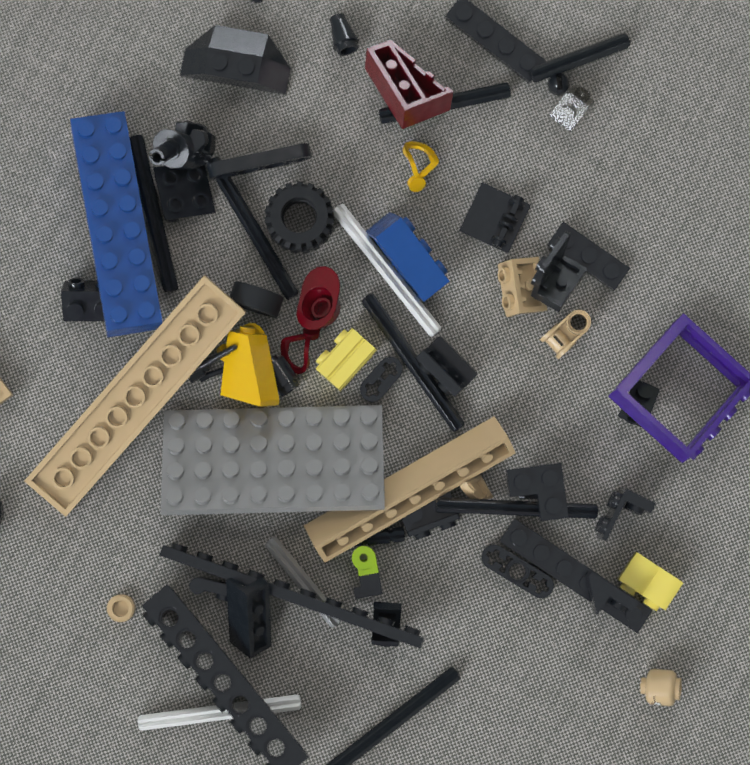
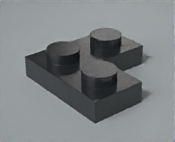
M562 463L505 470L509 497L536 494L540 521L569 518Z

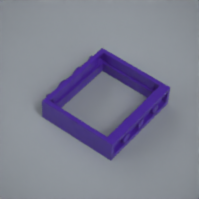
M683 313L670 325L608 397L676 459L683 463L689 458L695 460L705 449L702 446L705 440L711 441L720 432L721 428L718 425L723 419L727 422L737 412L738 409L734 406L740 400L744 402L750 396V373ZM678 335L736 386L687 445L683 444L628 394Z

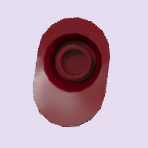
M326 266L316 267L305 277L296 312L297 320L303 328L308 330L325 329L337 320L341 308L338 300L340 280L338 274L333 269Z

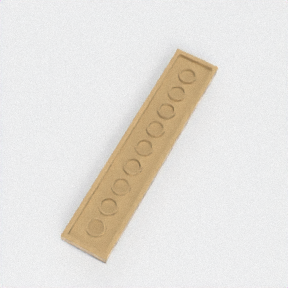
M204 275L24 482L66 517L247 311Z

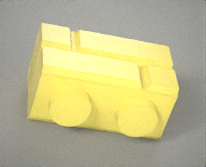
M353 328L349 332L344 329L334 340L337 344L331 352L325 350L316 360V363L319 364L316 370L340 392L377 352V349Z

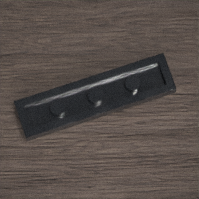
M457 0L445 15V19L528 84L532 81L529 70L546 62L545 59L469 0Z

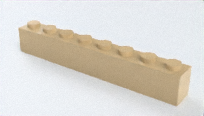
M494 416L385 478V510L328 511L303 526L318 554L326 563L516 454L507 434Z

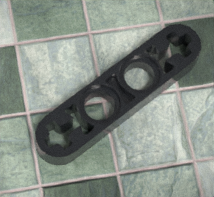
M302 143L216 161L208 164L207 170L210 180H219L303 162L311 159L312 155L309 144Z

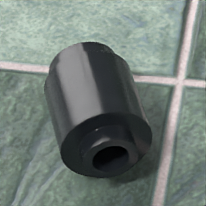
M274 355L271 359L277 390L284 397L300 384L297 381L298 376L285 357L278 358Z

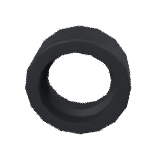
M239 281L234 282L230 297L243 309L273 318H278L284 300L283 296Z

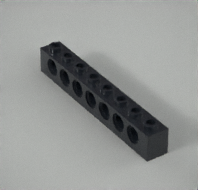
M165 585L141 605L146 611L142 614L152 627L157 624L163 631L160 635L161 639L169 648L173 645L180 652V655L177 656L179 661L187 670L190 667L193 668L198 674L194 678L204 691L208 688L215 695V698L212 699L214 704L222 713L225 710L228 711L233 717L230 721L231 725L239 734L246 733L250 738L247 744L257 756L261 753L268 760L266 765H301L310 757L170 585ZM170 611H175L178 614V621L174 626H167L164 622L165 615ZM192 632L196 637L195 644L190 648H185L182 645V637L185 633ZM208 653L213 657V664L209 669H202L199 665V659L203 654ZM221 675H227L231 680L230 687L225 691H220L216 685V681ZM240 696L247 698L249 703L247 710L242 713L237 712L234 708V701ZM256 718H262L266 722V730L262 734H255L252 731L251 724ZM275 739L282 741L284 744V751L280 756H274L269 751V745Z

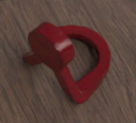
M303 328V334L285 337L281 340V357H285L296 374H302L309 368L310 341L320 337V328L317 330ZM305 340L304 364L302 367L293 364L289 358L288 352L291 342Z

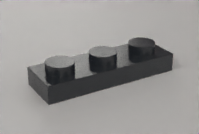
M563 222L547 245L550 247L555 237L561 238L565 231L571 233L564 255L586 267V273L612 291H615L630 267Z

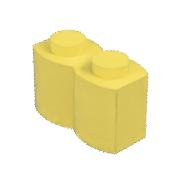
M634 552L617 578L622 582L621 589L632 596L638 592L645 597L643 603L655 611H658L659 607L666 611L683 584L682 581L637 552Z

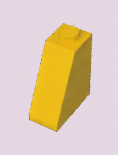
M240 326L239 330H230L227 334L226 348L235 344L237 349L225 356L220 395L260 407L279 405V395L267 335L256 332V328L251 326Z

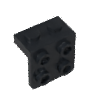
M565 231L561 238L555 237L549 248L550 254L548 257L544 255L541 257L535 268L537 272L531 281V284L534 286L531 297L557 312H560L587 271L586 267L564 255L571 235L567 231Z

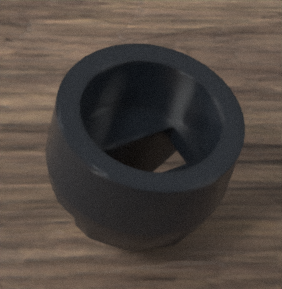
M563 73L550 77L547 83L550 93L556 96L565 94L570 85L568 77ZM557 77H561L562 89L557 90Z

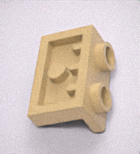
M539 257L510 259L498 264V280L501 283L502 306L506 317L547 311V305L531 297L534 287L531 281L537 272L535 268L540 260Z

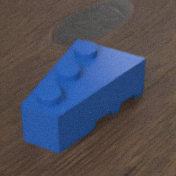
M389 212L366 230V233L370 238L374 239L381 248L382 253L390 260L416 296L425 302L450 282L445 276L448 271L439 260L434 261L429 255L432 250L423 238L418 240L414 235L413 231L416 228L407 217L402 219L400 216Z

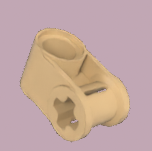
M574 310L559 324L557 323L540 341L542 343L546 342L556 353L555 357L560 359L588 331L591 326V317L583 310ZM579 315L584 318V329L575 330L571 326V318L573 316Z

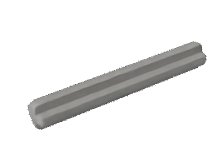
M275 536L268 540L265 547L298 588H304L317 593L315 598L325 602L327 598L280 540ZM319 613L332 628L341 622V620Z

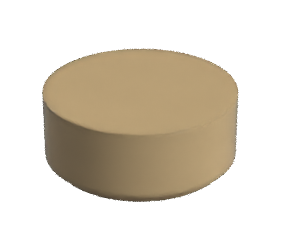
M125 594L112 597L107 604V613L116 622H125L131 619L136 609L133 599Z

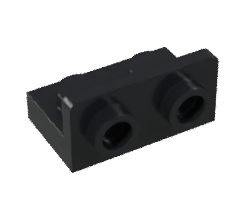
M450 491L441 496L442 498H453ZM435 499L402 518L408 537L414 536L415 540H419L431 535L430 529L440 526L441 531L456 526L455 520L460 519L459 513L436 512Z

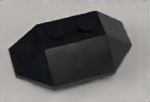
M214 25L185 49L180 76L286 95L291 68L268 34Z

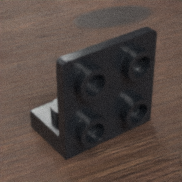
M619 488L618 491H613L606 505L610 509L606 516L599 518L594 529L598 532L596 538L603 541L608 540L623 507L634 514L643 515V513H652L656 503L627 488Z

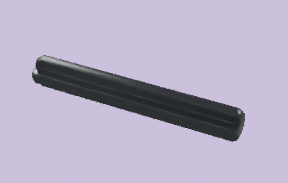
M626 33L534 66L529 70L530 77L533 82L537 83L553 77L555 74H561L625 50L631 45L630 39Z

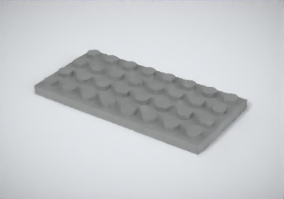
M382 405L164 411L161 515L385 510Z

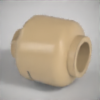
M651 669L647 674V678H641L640 693L646 695V701L649 704L673 706L676 700H680L682 679L677 678V674L674 671Z

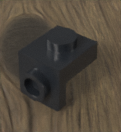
M639 380L628 394L651 414L660 389ZM622 409L619 411V418L641 427Z
M374 602L373 619L378 620L379 616L395 621L394 627L400 628L402 603ZM372 632V645L383 647L399 646V641Z

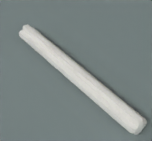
M340 204L334 208L335 218L427 334L431 337L436 335L441 330L439 323L344 204Z
M298 694L263 699L274 713L301 709V698ZM248 701L234 703V708L239 713L245 712L249 706ZM216 705L140 715L138 717L139 730L143 731L233 719V717L227 710L222 713Z

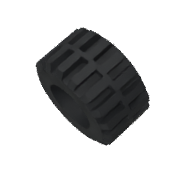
M297 181V184L294 185L291 182L287 183L285 188L281 189L279 187L276 190V194L274 196L271 195L268 200L269 205L265 209V222L268 231L275 243H278L284 250H290L291 253L297 254V252H302L304 254L309 253L308 251L312 249L315 251L319 249L322 243L325 244L327 242L329 234L331 235L333 231L334 213L331 201L328 196L326 197L324 191L320 188H315L314 184L308 183L306 185L303 184V181ZM298 203L311 206L316 213L315 224L309 230L301 233L290 231L284 223V214L287 209Z

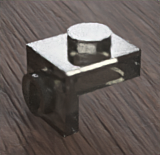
M573 85L549 116L571 132L595 101L591 98L588 90L581 86Z

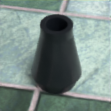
M343 13L331 16L329 21L331 24L333 49L337 51L339 56L353 54L359 48V39Z

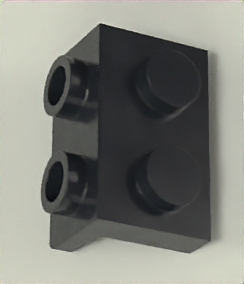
M72 278L64 281L61 290L63 321H104L97 280Z
M442 336L437 337L416 357L421 370L429 376L432 374L439 381L437 383L439 388L447 395L452 394L454 397L478 374Z

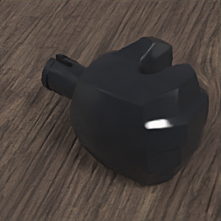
M188 120L184 122L178 121L176 122L175 130H160L154 136L153 149L149 152L152 155H149V159L155 166L164 165L172 169L185 170L198 168L207 164L213 157L216 137L209 132L206 126Z

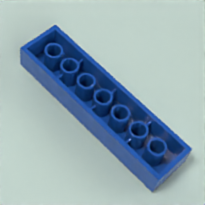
M125 111L70 119L71 134L107 338L157 330L163 321Z

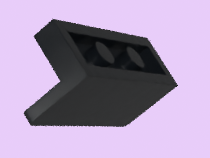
M230 577L226 579L229 640L232 645L251 659L272 646L269 582L261 577L244 587L234 578Z

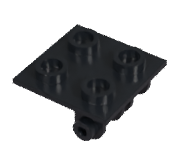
M205 165L189 170L172 169L167 166L153 168L165 221L168 220L169 223L179 221L180 218L216 213Z
M482 182L459 231L508 254L531 204L524 202L525 199L518 195L513 197Z

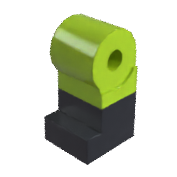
M367 546L356 548L352 554V562L358 568L361 587L353 588L355 599L383 594L375 552Z

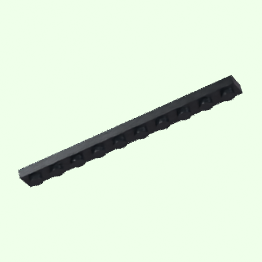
M172 542L171 547L163 545L160 552L162 557L224 579L232 577L243 586H247L265 576L250 569L248 574L238 571L239 565L225 560L222 565L212 562L214 556L198 551L197 555L187 553L188 547ZM275 579L274 583L269 582V595L419 649L424 644L425 637L420 636L421 630L405 625L403 630L394 627L395 621L379 616L378 620L367 617L369 612L353 606L352 611L341 608L343 602L327 597L324 602L315 598L317 593L301 588L300 592L289 589L290 583Z

